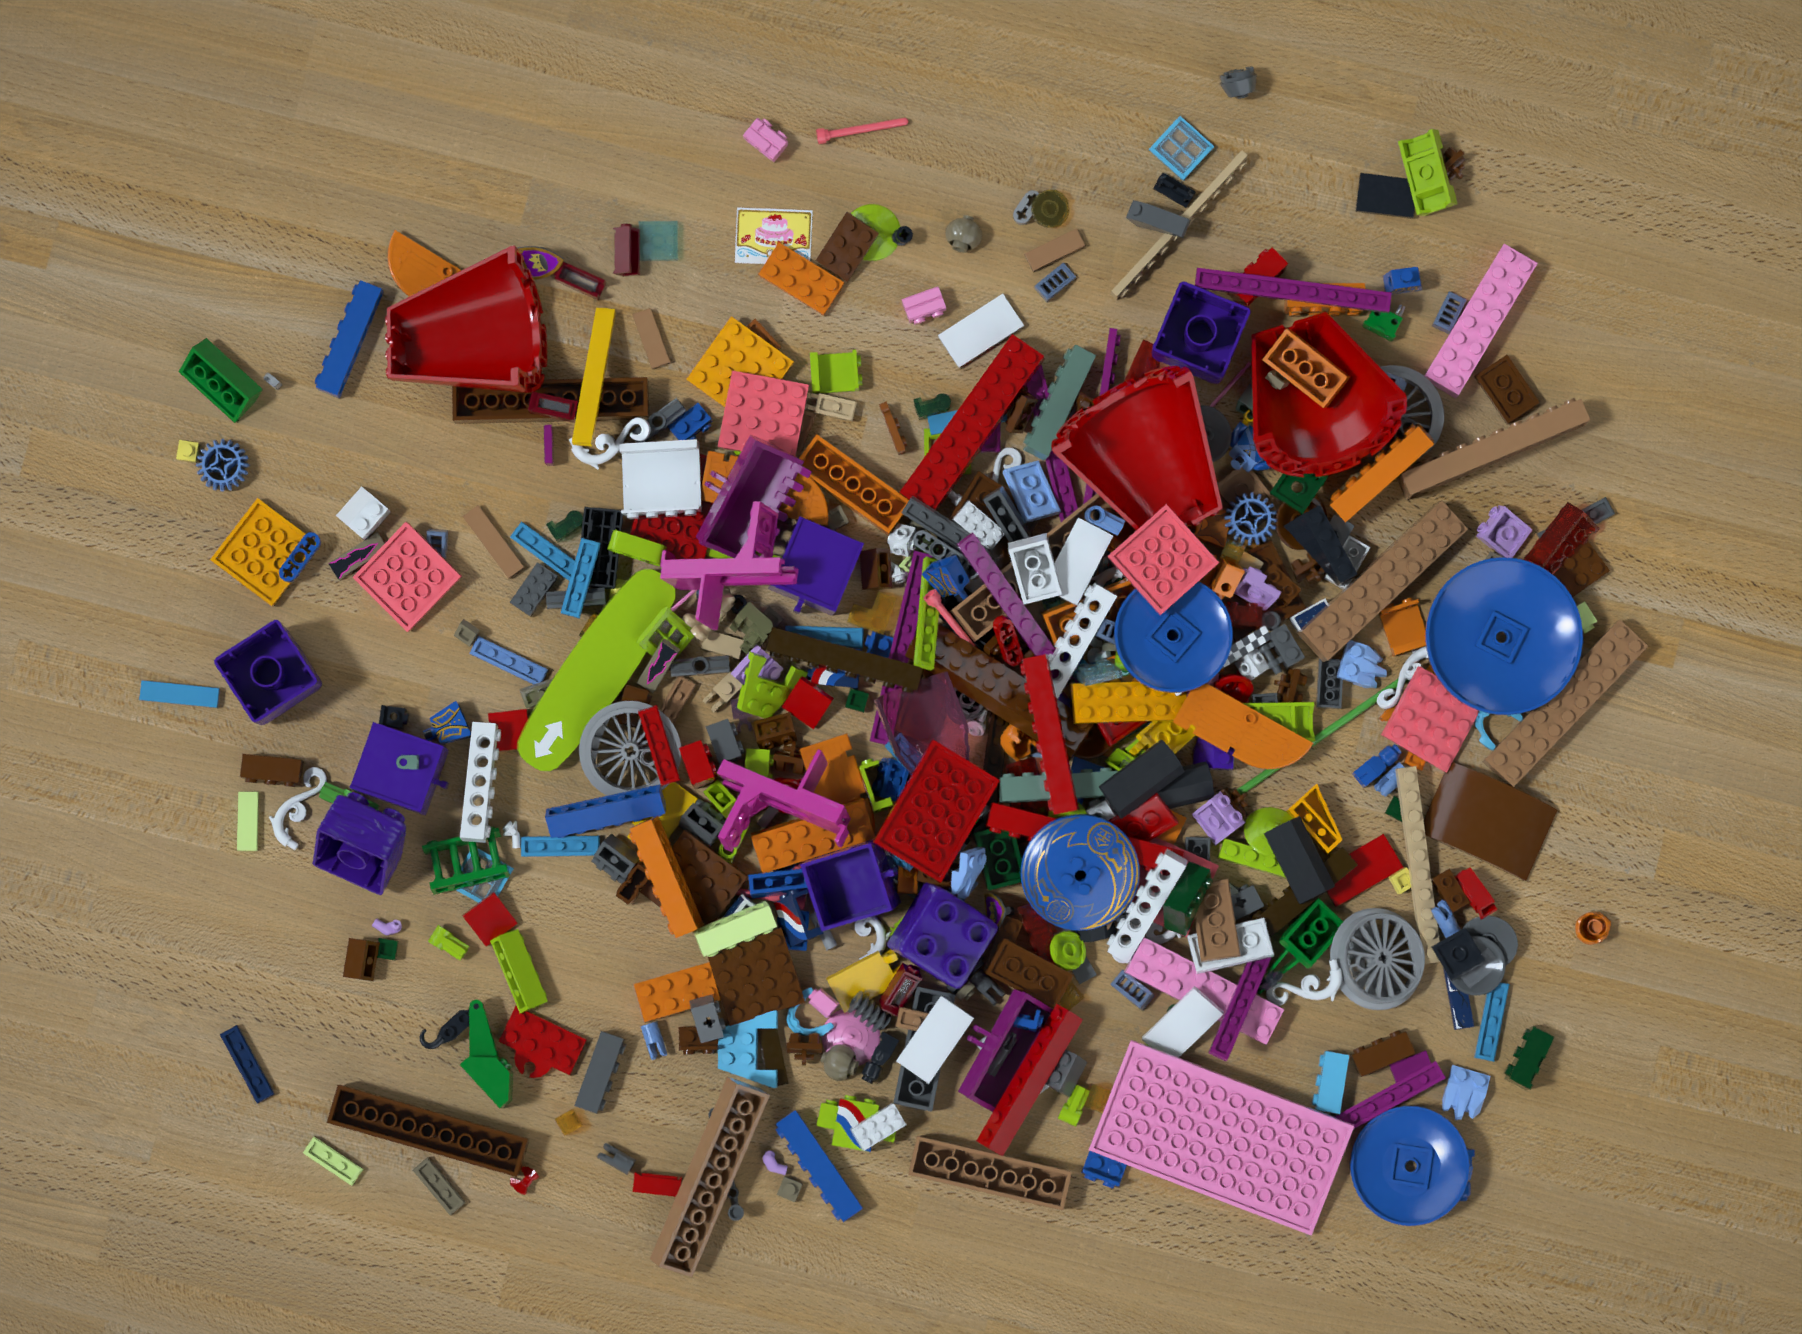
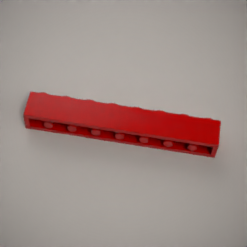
M1048 654L1024 658L1020 668L1022 675H1026L1027 683H1024L1026 695L1029 694L1031 702H1028L1030 714H1033L1035 719L1032 722L1034 734H1038L1039 741H1036L1038 753L1042 754L1043 760L1040 761L1041 771L1046 774L1047 780H1044L1045 791L1050 793L1051 799L1048 800L1049 810L1053 811L1054 815L1079 810Z
M1056 1004L978 1136L977 1142L1003 1157L1082 1023V1018Z

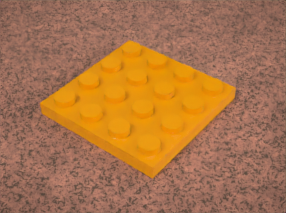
M731 316L686 380L725 407L732 371L782 380L794 364V361Z
M257 498L210 560L273 607L292 583L285 582L280 578L279 569L304 537L305 533ZM310 538L307 539L309 542L308 546L305 548L302 545L301 547L308 554L311 552L308 550L309 546L316 545V542ZM298 552L295 555L297 563H302L305 560L303 552ZM292 561L289 563V564L292 565L291 569H290V570H286V569L284 570V573L286 574V575H285V578H286L287 576H290V577L293 576V574L291 573V571H292V569H293L294 567H295L297 570H298V568H299V567L296 566Z

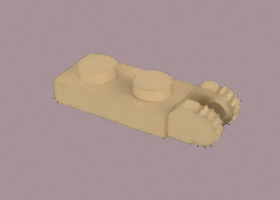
M808 392L807 399L817 400L816 406L806 404L805 410L853 422L857 402Z
M728 673L713 688V691L703 699V702L705 704L709 703L718 694L722 699L715 703L711 709L713 712H716L725 702L727 703L741 690L743 684Z

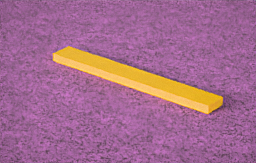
M596 308L572 445L592 447L615 321V309Z

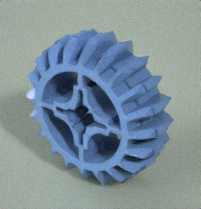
M221 439L219 445L217 440H214L213 447L209 443L206 444L209 448L208 451L201 449L204 456H198L197 458L202 463H196V466L202 469L198 470L197 474L203 475L200 480L202 482L207 481V487L213 484V490L216 491L220 486V491L224 492L225 486H227L228 490L231 491V484L239 487L237 480L245 481L241 475H248V472L243 469L248 468L249 464L243 462L249 458L247 455L242 456L245 450H238L240 447L238 443L233 446V441L229 440L226 445L225 439ZM222 451H231L237 458H225ZM215 454V462L208 467L210 458ZM221 459L227 463L224 465V471L219 467L221 466ZM238 464L236 472L230 477V469ZM221 472L224 480H216L209 473Z
M1246 493L1242 495L1243 500L1238 496L1235 498L1238 504L1230 502V506L1233 509H1226V512L1231 513V515L1224 517L1225 520H1230L1229 523L1225 524V527H1232L1228 534L1231 535L1235 532L1234 540H1237L1239 536L1242 538L1240 544H1243L1245 539H1247L1248 546H1251L1252 540L1255 541L1256 545H1259V538L1265 542L1267 540L1265 534L1269 537L1272 536L1269 529H1276V526L1271 523H1276L1278 519L1271 518V516L1276 515L1277 512H1270V509L1274 506L1273 504L1266 506L1268 498H1265L1263 502L1260 501L1261 494L1257 496V499H1254V493H1251L1250 499H1248ZM1250 504L1259 506L1263 509L1264 513L1254 512ZM1244 505L1245 516L1235 520L1236 511ZM1248 514H1250L1253 518H1257L1256 520H1254L1253 525L1250 521H1245V519L1248 518ZM1267 518L1266 527L1258 533L1257 522ZM1237 526H1247L1252 534L1242 532Z

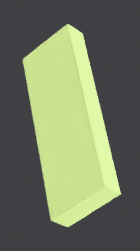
M238 792L237 851H258L259 792Z
M315 1136L303 1152V1154L351 1186H353L363 1171V1168Z

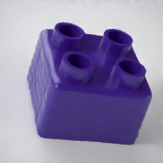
M1181 282L1176 289L1153 344L1152 357L1169 366H1179L1180 369L1187 367L1193 376L1212 384H1219L1225 376L1250 315V309L1190 283Z
M279 620L269 622L246 639L220 654L214 660L215 666L226 680L251 721L259 725L268 724L322 687L320 677L289 630Z
M350 792L347 796H336L317 829L312 864L368 891L382 895L402 858L406 835L404 816L390 808L380 812L370 807L368 800L358 793Z
M925 883L892 934L887 946L944 984L959 989L967 981L996 934L998 927L994 921L947 890L934 884Z

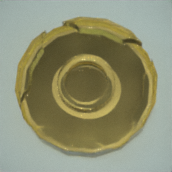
M1048 189L1042 191L1034 197L1031 205L1033 219L1044 228L1061 226L1068 218L1069 203L1064 194L1057 190Z

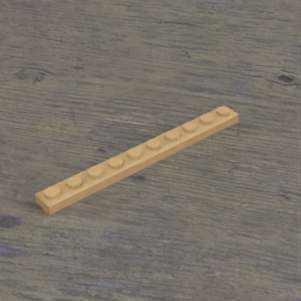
M1241 151L1181 215L1191 220L1189 226L1195 220L1193 216L1197 212L1202 213L1208 206L1206 202L1210 198L1215 199L1221 192L1219 188L1223 184L1228 185L1234 178L1232 174L1236 170L1241 171L1247 164L1245 160L1248 156L1245 152ZM1164 234L1115 286L1110 295L1115 299L1119 296L1123 298L1130 290L1128 288L1132 282L1136 284L1143 276L1141 274L1145 268L1149 270L1156 262L1154 258L1158 254L1162 256L1169 248L1167 244L1171 240L1175 242L1179 237Z
M1416 766L1397 768L1395 772L1416 929L1423 945L1425 964L1436 963L1440 961L1431 947L1439 943L1440 940L1437 921L1431 912L1435 908L1417 768Z

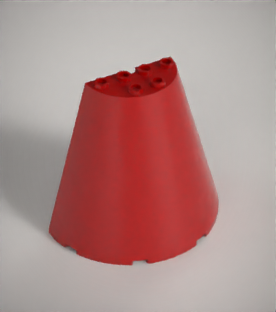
M515 245L387 308V316H385L387 333L385 334L387 344H390V347L387 348L385 356L387 359L386 376L388 379L400 382L522 393L534 392L540 388L545 378L544 373L541 374L542 368L547 367L548 358L546 325L540 323L543 309L530 269H524V257Z
M1327 312L1294 321L1291 327L1281 325L1251 334L1253 441L1259 456L1266 461L1269 467L1283 474L1304 477V474L1313 473L1316 477L1331 475L1360 464V459L1369 453L1373 456L1396 434L1402 424L1400 419L1406 413V394ZM1286 329L1294 331L1351 376L1327 408L1321 407L1291 382L1287 387L1280 390L1273 388L1265 378L1274 369L1262 359Z
M1168 366L1144 373L1145 377L1139 378L1136 382L1134 378H1131L1092 400L1094 403L1092 407H1087L1085 411L1081 408L1056 433L1058 439L1052 440L1051 444L1054 454L1136 530L1166 504L1186 526L1190 524L1197 526L1206 517L1215 516L1223 509L1194 377L1187 367L1180 369L1179 366Z

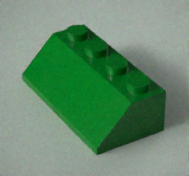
M207 338L192 347L178 371L234 423L256 402L263 390Z

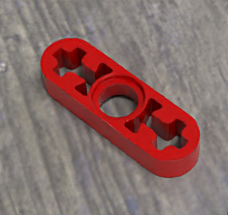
M1004 615L998 616L993 622V629L1002 657L1009 665L1016 666L1022 661L1023 654L1013 622ZM1011 637V642L1004 645L1006 638Z

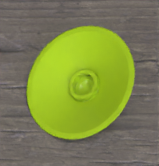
M867 204L858 207L851 213L880 233L863 260H882L895 251L898 245L893 242L892 234L901 226L891 210L882 205Z
M1265 807L1255 810L1245 821V838L1256 852L1267 857L1276 858L1264 833L1293 818L1286 811L1279 808Z

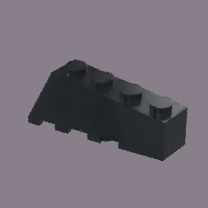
M1320 505L1283 526L1337 586L1356 577L1357 572Z

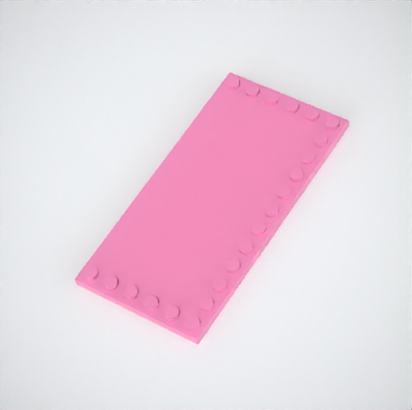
M1130 1040L1089 1151L1312 1236L1354 1125Z

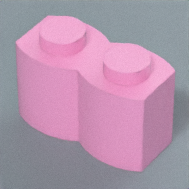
M815 988L808 997L811 999L809 1004L826 1018L840 1004L822 988L819 991Z

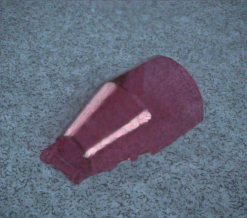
M948 672L923 678L919 692L914 691L913 694L902 692V688H897L873 699L893 753L910 775L914 772L931 740L939 742L969 761V727Z

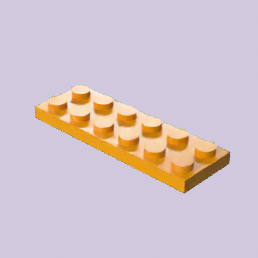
M1140 682L1071 684L1073 724L1174 721L1187 698V693L1183 692L1176 696L1175 693L1157 691Z

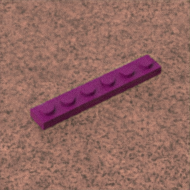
M1271 957L1246 963L1209 1049V1054L1223 1061L1228 1060Z
M1435 1061L1336 1115L1335 1118L1351 1123L1356 1128L1444 1080L1445 1076Z

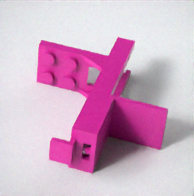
M753 501L750 511L751 521L748 528V540L735 558L675 559V555L667 550L662 551L660 579L678 590H699L696 620L712 630H718L724 586L797 584L798 569L794 566L781 567L785 560L780 557L772 558L778 513L760 501ZM755 550L761 554L759 558H754Z
M817 750L797 790L727 760H723L717 775L726 779L722 782L725 787L740 793L718 835L725 850L732 852L735 847H738L743 830H746L749 826V818L768 805L836 833L835 842L837 846H843L849 834L847 825L851 819L845 806L813 793L828 765L821 750Z

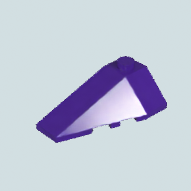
M1198 737L1193 749V764L1206 761L1209 770L1232 771L1234 748L1230 746L1226 753Z

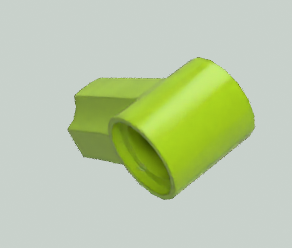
M437 925L428 939L429 943L440 950L448 952L460 961L470 947L440 925Z
M1076 1085L1067 1103H1064L1058 1119L1076 1127L1090 1091Z

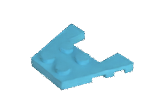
M771 1011L756 1016L754 1019L726 1026V1029L723 1030L724 1037L718 1038V1069L772 1088H777L778 1070L757 1069L758 1028H778V1011Z

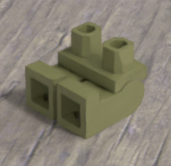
M748 602L737 614L729 628L734 632L739 629L745 634L743 637L744 643L740 646V649L748 654L756 644L760 648L762 647L771 632L773 624L761 611Z

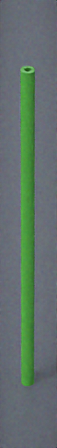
M1398 679L1316 734L1315 742H1312L1314 743L1313 746L1377 703V697L1382 691L1386 689L1396 690ZM1281 768L1266 769L1237 790L1242 795Z

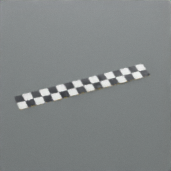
M1266 626L1261 627L1233 644L1229 656L1221 669L1271 640Z

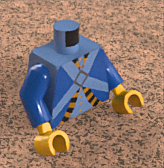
M1248 410L1243 415L1244 420L1240 421L1231 433L1230 446L1232 449L1229 452V455L1233 458L1231 465L1236 470L1242 467L1246 472L1268 470L1271 467L1259 456L1253 441V427L1251 425L1247 427L1248 423L1253 422V418L1252 420L1247 418V413L1250 411Z

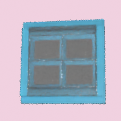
M1179 116L1151 146L1149 151L1181 180H1184L1211 152L1214 146Z
M478 849L481 868H491L493 865L491 855ZM470 851L461 865L462 872L465 874L471 873L474 870ZM507 865L509 873L511 875L514 868ZM508 878L457 889L456 891L479 903L492 892L499 896Z

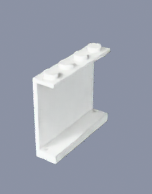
M697 439L619 444V452L622 454L624 510H621V513L624 516H627L628 519H638L639 515H646L647 518H657L658 514H666V517H676L677 513L694 516L697 515V512H702L700 446Z

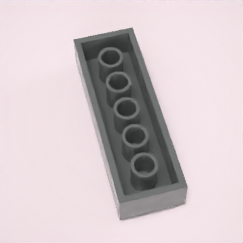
M917 987L912 1010L929 1013L941 995L953 1004L956 995ZM908 1030L905 1047L916 1031ZM901 1065L893 1103L932 1112L941 1067L928 1084Z

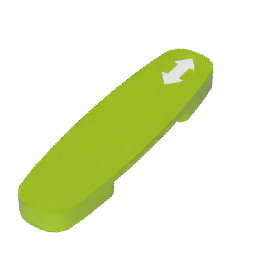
M653 569L639 570L620 587L580 638L552 679L543 696L537 702L517 741V750L520 757L533 768L540 771L557 769L580 744L583 730L589 720L598 711L612 704L647 651L636 643L639 640L638 638L662 608L664 609L667 606L671 609L675 600V588L660 579V572ZM657 631L649 638L652 642L658 633Z

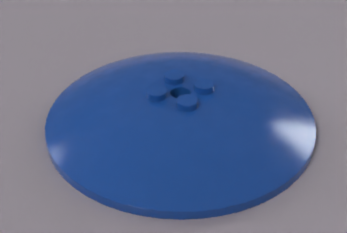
M1491 558L1476 562L1460 570L1440 589L1427 617L1425 642L1432 669L1438 680L1452 696L1465 705L1481 712L1495 715H1513L1528 712L1546 704L1564 689L1572 678L1580 660L1583 645V629L1578 608L1571 594L1549 571L1521 559ZM1498 632L1505 633L1506 641L1504 643L1497 641L1496 635Z

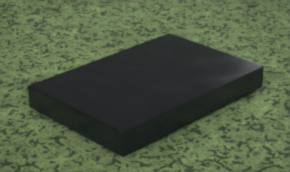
M1360 173L1355 212L1409 219L1414 218L1415 205L1407 178Z

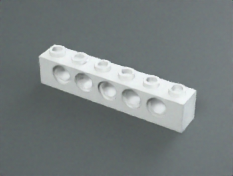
M1096 583L1093 586L1089 585L1084 594L1086 596L1083 603L1080 602L1074 611L1076 613L1074 619H1070L1064 628L1066 630L1064 636L1058 638L1055 643L1056 649L1054 653L1048 655L1050 669L1059 670V676L1053 679L1057 699L1117 597ZM1096 600L1099 602V607L1097 610L1092 611L1089 605L1092 601ZM1082 618L1089 619L1087 627H1080L1079 622ZM1072 635L1079 636V641L1075 645L1069 642ZM1062 652L1069 653V659L1065 662L1060 661L1059 658Z
M472 722L460 832L462 841L486 843V838L490 837L491 827L488 826V819L492 818L493 813L490 801L494 799L495 794L492 782L496 780L497 768H494V763L499 757V749H496L497 741H500L501 730L498 729L496 723ZM489 740L490 745L487 748H481L482 741ZM487 759L488 764L485 767H479L480 760ZM485 778L486 783L484 786L479 787L476 785L478 779ZM477 798H484L482 805H474ZM475 817L482 818L479 825L472 824Z
M1169 849L1164 854H1159L1155 861L1158 865L1155 870L1150 869L1145 878L1148 880L1146 885H1141L1136 893L1137 900L1135 903L1131 902L1126 910L1128 913L1127 917L1120 919L1116 927L1119 929L1116 935L1112 934L1107 942L1109 945L1108 953L1126 963L1130 961L1184 871L1188 860ZM1166 869L1170 872V875L1163 876L1160 871ZM1158 886L1161 891L1153 892L1150 887ZM1147 902L1150 904L1151 907L1147 909L1143 908L1141 906V903ZM1137 918L1141 923L1135 925L1131 922V919ZM1127 934L1131 937V940L1125 941L1121 936Z

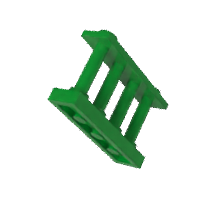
M491 827L490 837L486 838L493 863L491 868L487 869L481 868L477 842L462 841L460 837L439 842L432 840L427 842L426 845H422L425 855H431L435 879L433 882H429L433 895L510 877L507 865L500 863L495 839L502 837L499 828ZM469 845L474 870L471 873L465 874L461 869L457 847ZM450 849L454 875L453 877L445 878L442 874L438 852Z

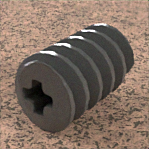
M859 991L853 997L848 1009L849 1013L854 1010L856 1011L854 1014L855 1018L861 1015V1023L867 1020L866 1027L873 1025L872 1032L884 1029L892 1017L891 1014H886L887 1012L882 1010L879 1004H875L874 1000H869L868 995H863V991Z

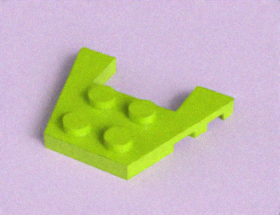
M750 651L748 659H750L749 667L745 669L746 680L745 684L741 686L737 708L762 718L772 717L788 698L802 676L806 677L808 672L791 666L783 683L759 676L767 658Z

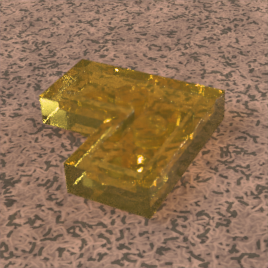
M878 592L872 610L853 603L847 623L884 635L897 598Z

